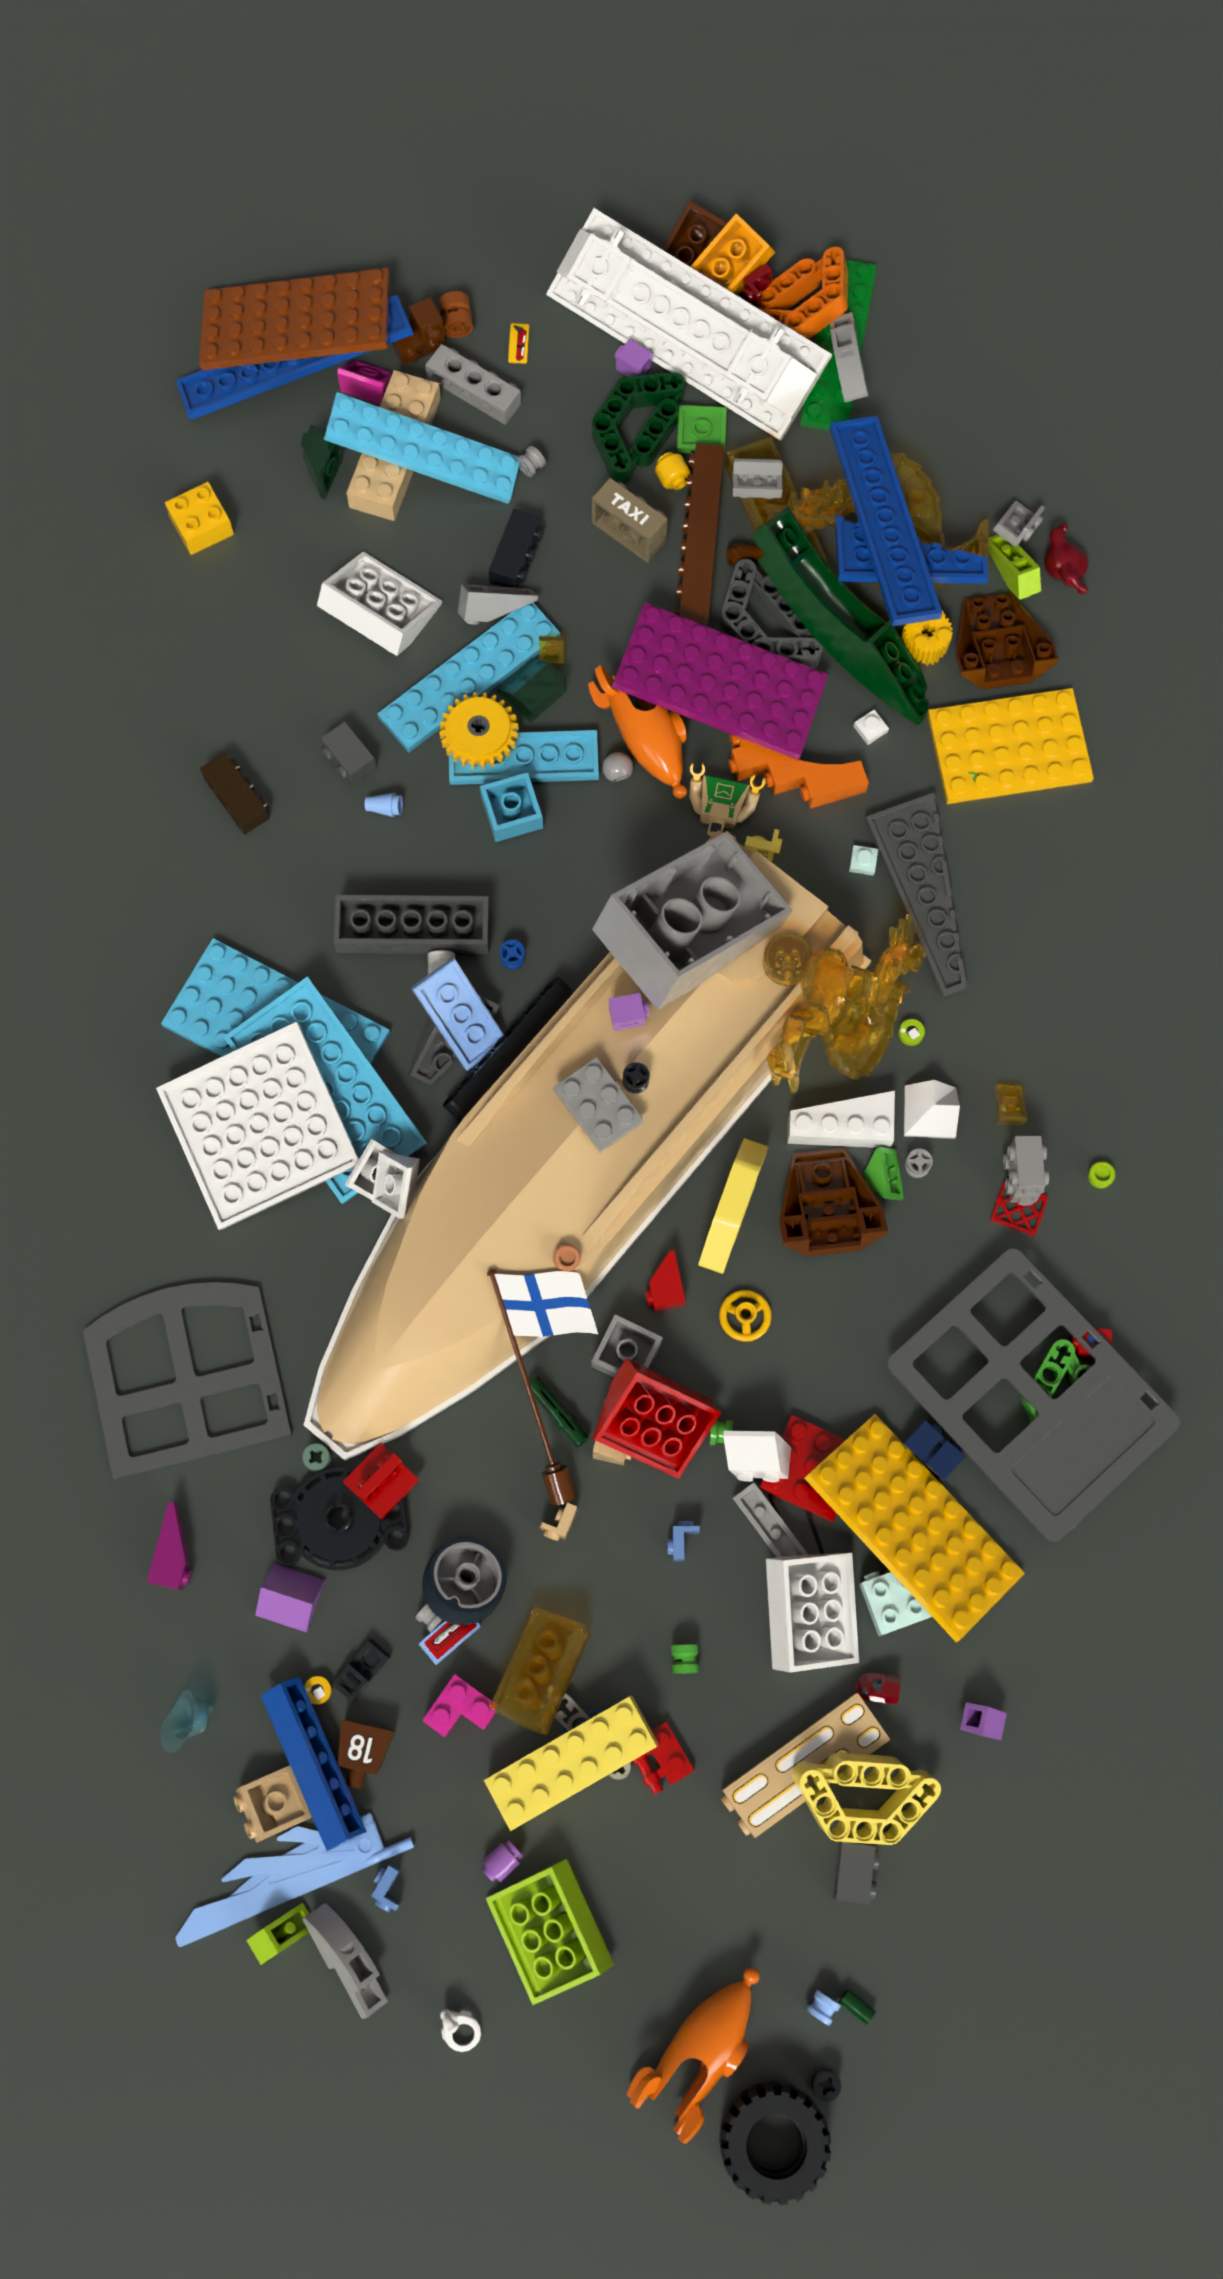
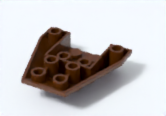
M1011 592L963 599L956 650V661L962 677L983 690L1032 683L1058 663L1059 658L1053 641Z

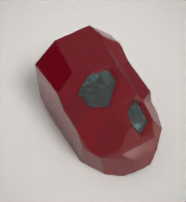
M877 1673L863 1674L854 1683V1691L866 1701L898 1704L900 1676Z

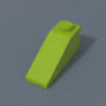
M999 534L984 539V544L1007 587L1019 600L1041 592L1040 567L1019 545L1015 547L1007 540L1002 539Z

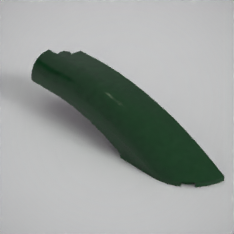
M789 507L760 525L751 534L757 546L764 553L758 561L803 625L826 651L863 686L916 725L921 724L928 710V702L925 701L926 682L916 660L909 652L895 627L891 625V621L883 620L850 591L843 582H838L837 575L814 548Z

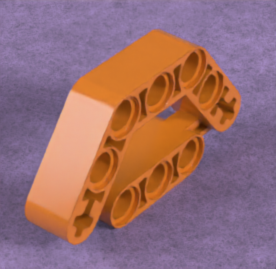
M831 247L824 252L823 258L816 263L808 258L800 260L775 278L767 289L759 291L761 293V305L756 308L809 340L847 310L848 268L843 250L840 247ZM822 280V289L793 311L788 310L813 292Z

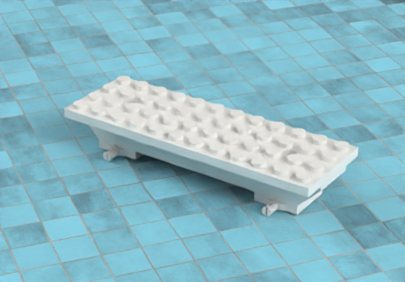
M593 208L583 228L579 230L557 270L554 281L546 293L555 301L624 344L631 339L653 353V362L669 372L681 374L685 382L780 441L784 438L832 357V354L595 208Z

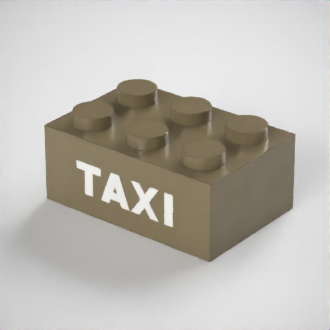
M609 478L592 497V524L649 564L666 544L668 519L662 511L650 507L641 496H635L629 492L624 484Z

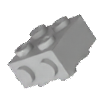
M1015 1136L1011 1145H1008L1007 1153L1003 1155V1167L1008 1169L1005 1191L1006 1194H1010L1011 1203L1018 1202L1022 1206L1032 1205L1034 1202H1037L1041 1193H1044L1045 1186L1049 1184V1171L1044 1169L1047 1148L1046 1145H1042L1041 1136Z

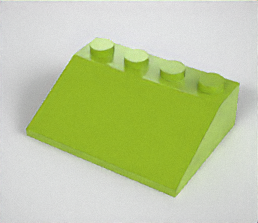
M567 1858L486 1898L532 2005L595 1978L614 1966V1962Z

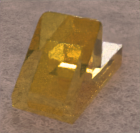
M997 1084L995 1094L998 1109L995 1125H1023L1027 1122L1023 1087Z

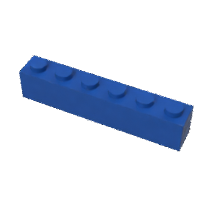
M297 1677L282 1682L261 1695L326 1851L344 1845L366 1833L365 1826L301 1678Z

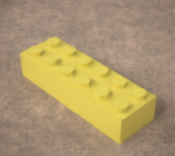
M629 1696L485 1779L484 1782L511 1831L656 1748L659 1744L633 1696Z

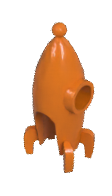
M599 665L595 669V673L605 693L599 690L594 681L588 683L594 703L601 709L611 707L619 731L637 762L659 781L672 786L674 797L682 799L687 794V788L680 784L683 773L682 744L686 741V729L682 718L676 712L668 711V709L640 698L637 699L642 711L636 709L626 693L612 688L615 675L610 678L604 666Z
M749 1967L744 1971V1979L742 1981L729 1984L701 2002L673 2037L656 2070L650 2067L640 2069L631 2082L626 2094L631 2098L630 2103L639 2109L648 2096L653 2101L656 2099L684 2060L689 2058L700 2060L701 2069L674 2112L678 2116V2122L673 2130L679 2135L678 2139L684 2144L695 2136L704 2122V2112L699 2106L701 2101L709 2094L722 2075L729 2077L736 2070L748 2050L749 2042L744 2039L751 2007L750 1987L751 1984H756L760 1979L759 1971L754 1967Z

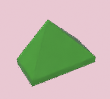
M876 1148L862 1175L871 1189L884 1199L903 1200L904 1194L896 1149Z

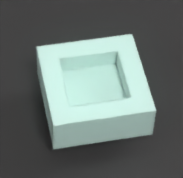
M853 845L849 872L874 876L878 849Z

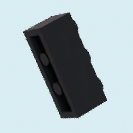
M513 509L489 568L490 583L502 587H519L520 583L523 584L525 582L528 572L526 569L528 562H533L536 553L535 544L541 541L544 533V528L541 527V517Z

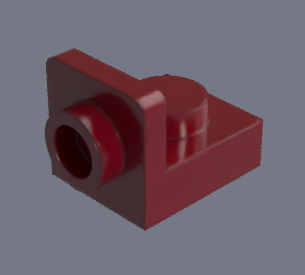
M767 263L743 278V295L748 302H753L756 307L761 305V293L759 291L767 289L772 282V269Z

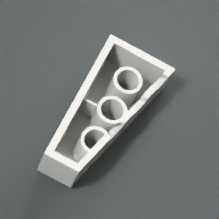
M895 1091L791 1110L788 1117L787 1144L891 1148L894 1142Z

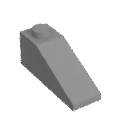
M461 584L458 614L468 624L476 625L479 622H489L537 601L538 595L531 588Z

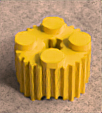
M943 611L941 619L904 624L901 638L909 652L916 659V662L921 661L926 666L929 663L933 665L934 662L938 663L939 658L946 654L952 639L953 627H951V623H948L949 618H945L946 615Z

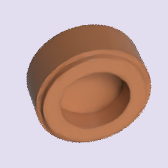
M570 1244L558 1246L553 1253V1262L562 1271L568 1272L576 1269L581 1260L579 1250Z

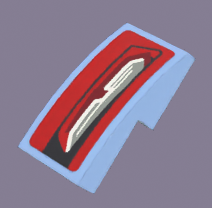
M444 1621L423 1639L419 1646L437 1665L474 1634L481 1625L477 1622L471 1625L460 1626Z

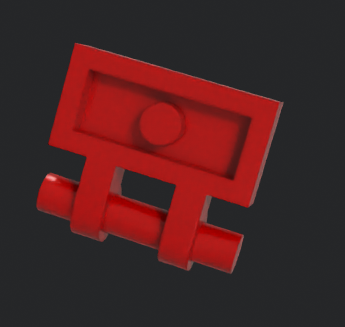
M667 1722L652 1730L659 1745L632 1761L633 1765L637 1764L644 1777L642 1781L645 1786H649L654 1795L664 1790L659 1782V1779L663 1776H666L668 1782L672 1785L695 1771ZM650 1754L654 1755L660 1766V1769L653 1772L645 1758Z

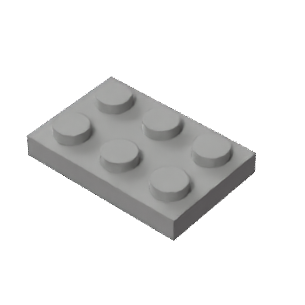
M597 1057L553 1087V1091L599 1153L644 1123L643 1118Z

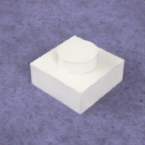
M875 710L854 722L853 726L867 745L886 734L889 729Z

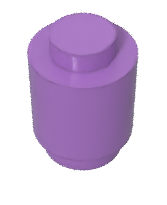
M508 1839L504 1844L501 1842L482 1860L485 1865L482 1871L492 1882L495 1879L502 1882L520 1864L519 1860L523 1855Z

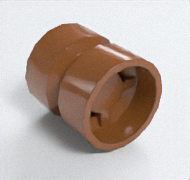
M451 291L442 295L439 299L444 334L450 338L467 336L473 330L468 295L460 291Z

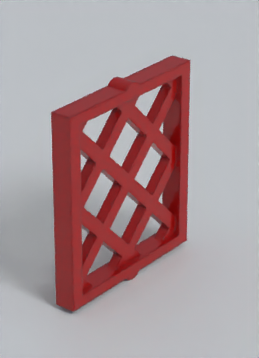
M1004 1181L999 1196L995 1201L996 1205L990 1221L1035 1237L1040 1221L1043 1218L1048 1196L1041 1194L1037 1202L1042 1201L1043 1203L1040 1212L1036 1211L1033 1204L1020 1206L1018 1202H1014L1017 1208L1008 1211L1005 1203L1010 1201V1197L1002 1199L1005 1189ZM999 1205H1002L1005 1213L997 1216V1208ZM1030 1206L1034 1214L1025 1217L1022 1209ZM1019 1211L1022 1220L1014 1223L1010 1214ZM1007 1216L1010 1223L1000 1219ZM1036 1217L1037 1223L1035 1228L1031 1229L1028 1220ZM1025 1223L1027 1229L1019 1227L1017 1225Z

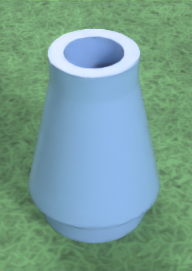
M395 792L377 796H366L365 810L396 817V815L402 814L403 798Z

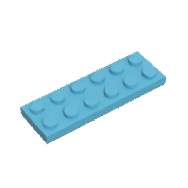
M597 730L518 733V740L515 741L516 748L510 749L511 756L503 755L502 764L497 760L494 761V768L490 764H485V770H482L480 765H476V768L472 770L469 763L462 767V760L455 763L453 761L454 754L449 756L450 785L489 784L527 772L531 782L599 780Z

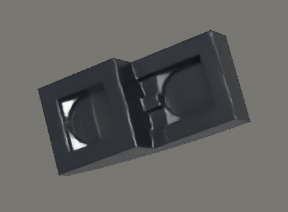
M369 1639L334 1680L332 1685L353 1702L391 1656L376 1642Z

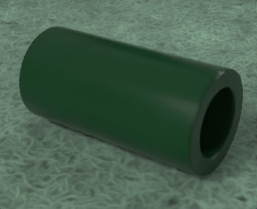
M849 1989L844 1992L838 2002L865 2025L870 2022L876 2012Z

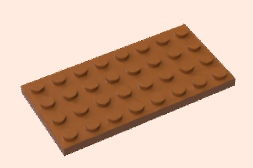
M373 269L204 290L199 356L201 370L388 349L389 269Z

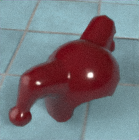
M1061 523L1050 531L1051 548L1045 556V569L1050 577L1063 581L1066 586L1072 587L1080 595H1084L1087 593L1088 587L1081 584L1079 580L1087 571L1089 564L1088 556L1084 550L1067 542L1064 534L1068 531V525Z

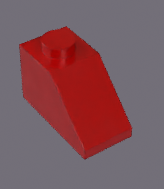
M674 1250L668 1252L649 1281V1290H645L647 1305H652L654 1312L685 1306L686 1301Z

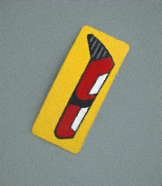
M511 324L509 363H527L529 324Z

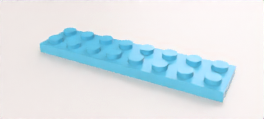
M338 392L334 398L324 440L506 504L511 500L520 463L516 461L518 457L516 455Z
M534 603L514 610L377 713L378 718L408 752H411L440 730V722L444 721L442 714H449V705L456 706L455 699L462 702L464 701L465 694L469 698H473L474 692L477 693L478 697H482L483 693L491 691L561 637V633Z

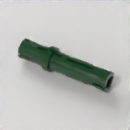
M539 1376L531 1380L530 1385L534 1397L558 1424L556 1426L558 1430H563L575 1444L576 1448L584 1444L589 1439V1435L575 1421L576 1417L573 1413L569 1414L540 1380Z

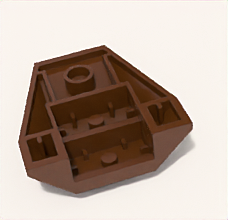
M845 1148L793 1153L779 1219L783 1246L808 1257L861 1251L888 1234L884 1210Z

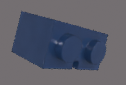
M925 1420L905 1441L903 1446L905 1449L908 1448L930 1473L942 1483L962 1462L965 1456L962 1454L963 1450L955 1441H946L941 1435L943 1431L935 1423H928Z

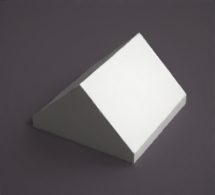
M372 1139L345 1183L349 1188L371 1200L379 1152L396 1154Z

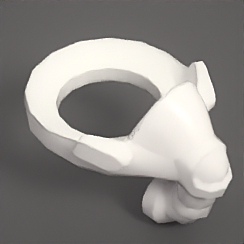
M443 2009L440 2012V2017L443 2020L442 2037L449 2047L455 2051L464 2052L476 2046L481 2036V2029L477 2020L472 2017L471 2012L466 2010L456 2012L449 2009ZM460 2024H468L474 2029L473 2039L464 2045L457 2044L452 2037V2034L459 2028Z

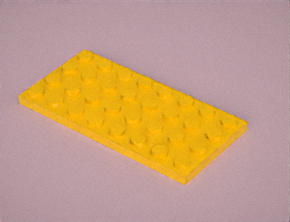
M876 1414L805 1477V1480L956 1643L1025 1574L908 1448H904L900 1439Z

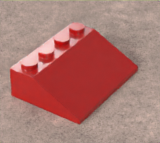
M626 1358L612 1380L593 1434V1439L679 1479L720 1416L721 1411L710 1398Z

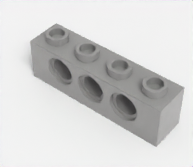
M441 344L425 365L427 379L439 383V386L504 425H506L521 405V391L517 386L503 381L494 372L481 368L474 360L464 358L453 348H448Z

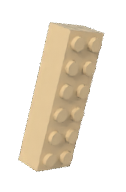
M394 370L380 407L431 425L441 400L439 383ZM362 453L346 493L349 508L395 521L414 471Z

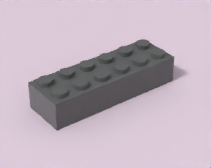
M335 895L334 946L336 952L428 954L435 950H448L454 954H489V897Z

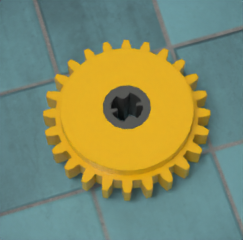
M474 692L473 698H469L465 694L464 701L461 702L455 699L456 706L449 705V714H442L444 721L440 722V729L442 731H439L440 739H443L441 741L442 747L447 748L446 754L448 756L454 754L453 761L455 763L462 760V767L469 763L472 770L476 768V765H480L481 769L485 770V764H490L494 768V761L497 760L502 764L503 755L510 757V749L516 748L515 741L518 740L517 731H519L518 723H515L517 721L516 715L512 714L510 706L505 708L504 700L497 703L496 695L489 699L487 698V693H483L482 697H478L477 693Z

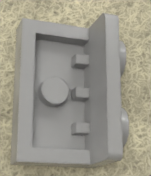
M734 459L732 477L733 497L782 498V460Z
M1015 500L993 531L999 534L1002 539L1017 547L1022 539L1027 542L1044 518L1041 514L1045 507L1041 505L1034 514Z

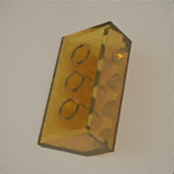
M534 1607L489 1708L521 1727L547 1736L591 1636L583 1623Z

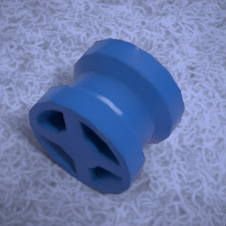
M508 940L501 945L500 961L505 968L516 970L523 966L525 962V949L519 941Z

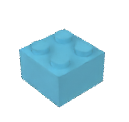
M528 772L480 786L481 799L495 842L543 829V817Z

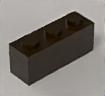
M224 752L199 768L203 779L244 835L269 820L266 811L269 809V806L262 796L257 798L254 794V785L248 777L243 778L239 772L242 770L234 758L230 760Z

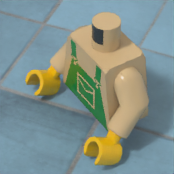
M693 762L690 765V772L693 778L690 779L689 798L694 811L700 815V821L709 824L707 832L709 836H712L717 831L723 832L724 828L734 829L737 823L744 822L755 811L760 797L759 789L766 785V778H763L761 786H757L754 783L756 774L750 779V785L706 775L701 779L705 772L704 764L702 763V770L698 773L693 771Z

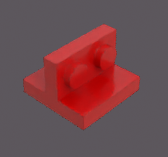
M380 1443L343 1483L383 1520L420 1480L403 1464L402 1460L395 1453L392 1454Z

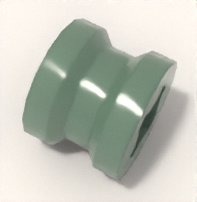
M317 1443L309 1445L304 1450L302 1456L305 1466L316 1473L328 1469L332 1460L328 1449L322 1444Z

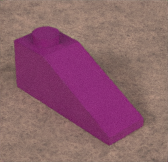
M168 1501L147 1582L183 1591L184 1585H189L192 1570L189 1569L190 1562L179 1507L177 1504Z

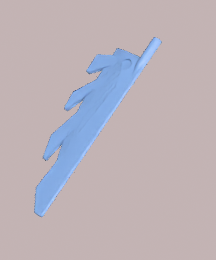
M371 1813L360 1816L367 1831L366 1833L330 1851H326L318 1831L296 1826L277 1837V1841L303 1842V1844L282 1856L244 1859L222 1878V1882L252 1877L228 1898L195 1908L175 1938L179 1947L185 1946L414 1848L411 1837H408L384 1848Z

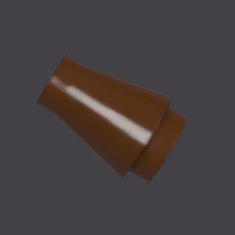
M734 543L727 548V562L729 566L735 567L737 562L742 559H749L753 562L758 561L764 553L758 546Z

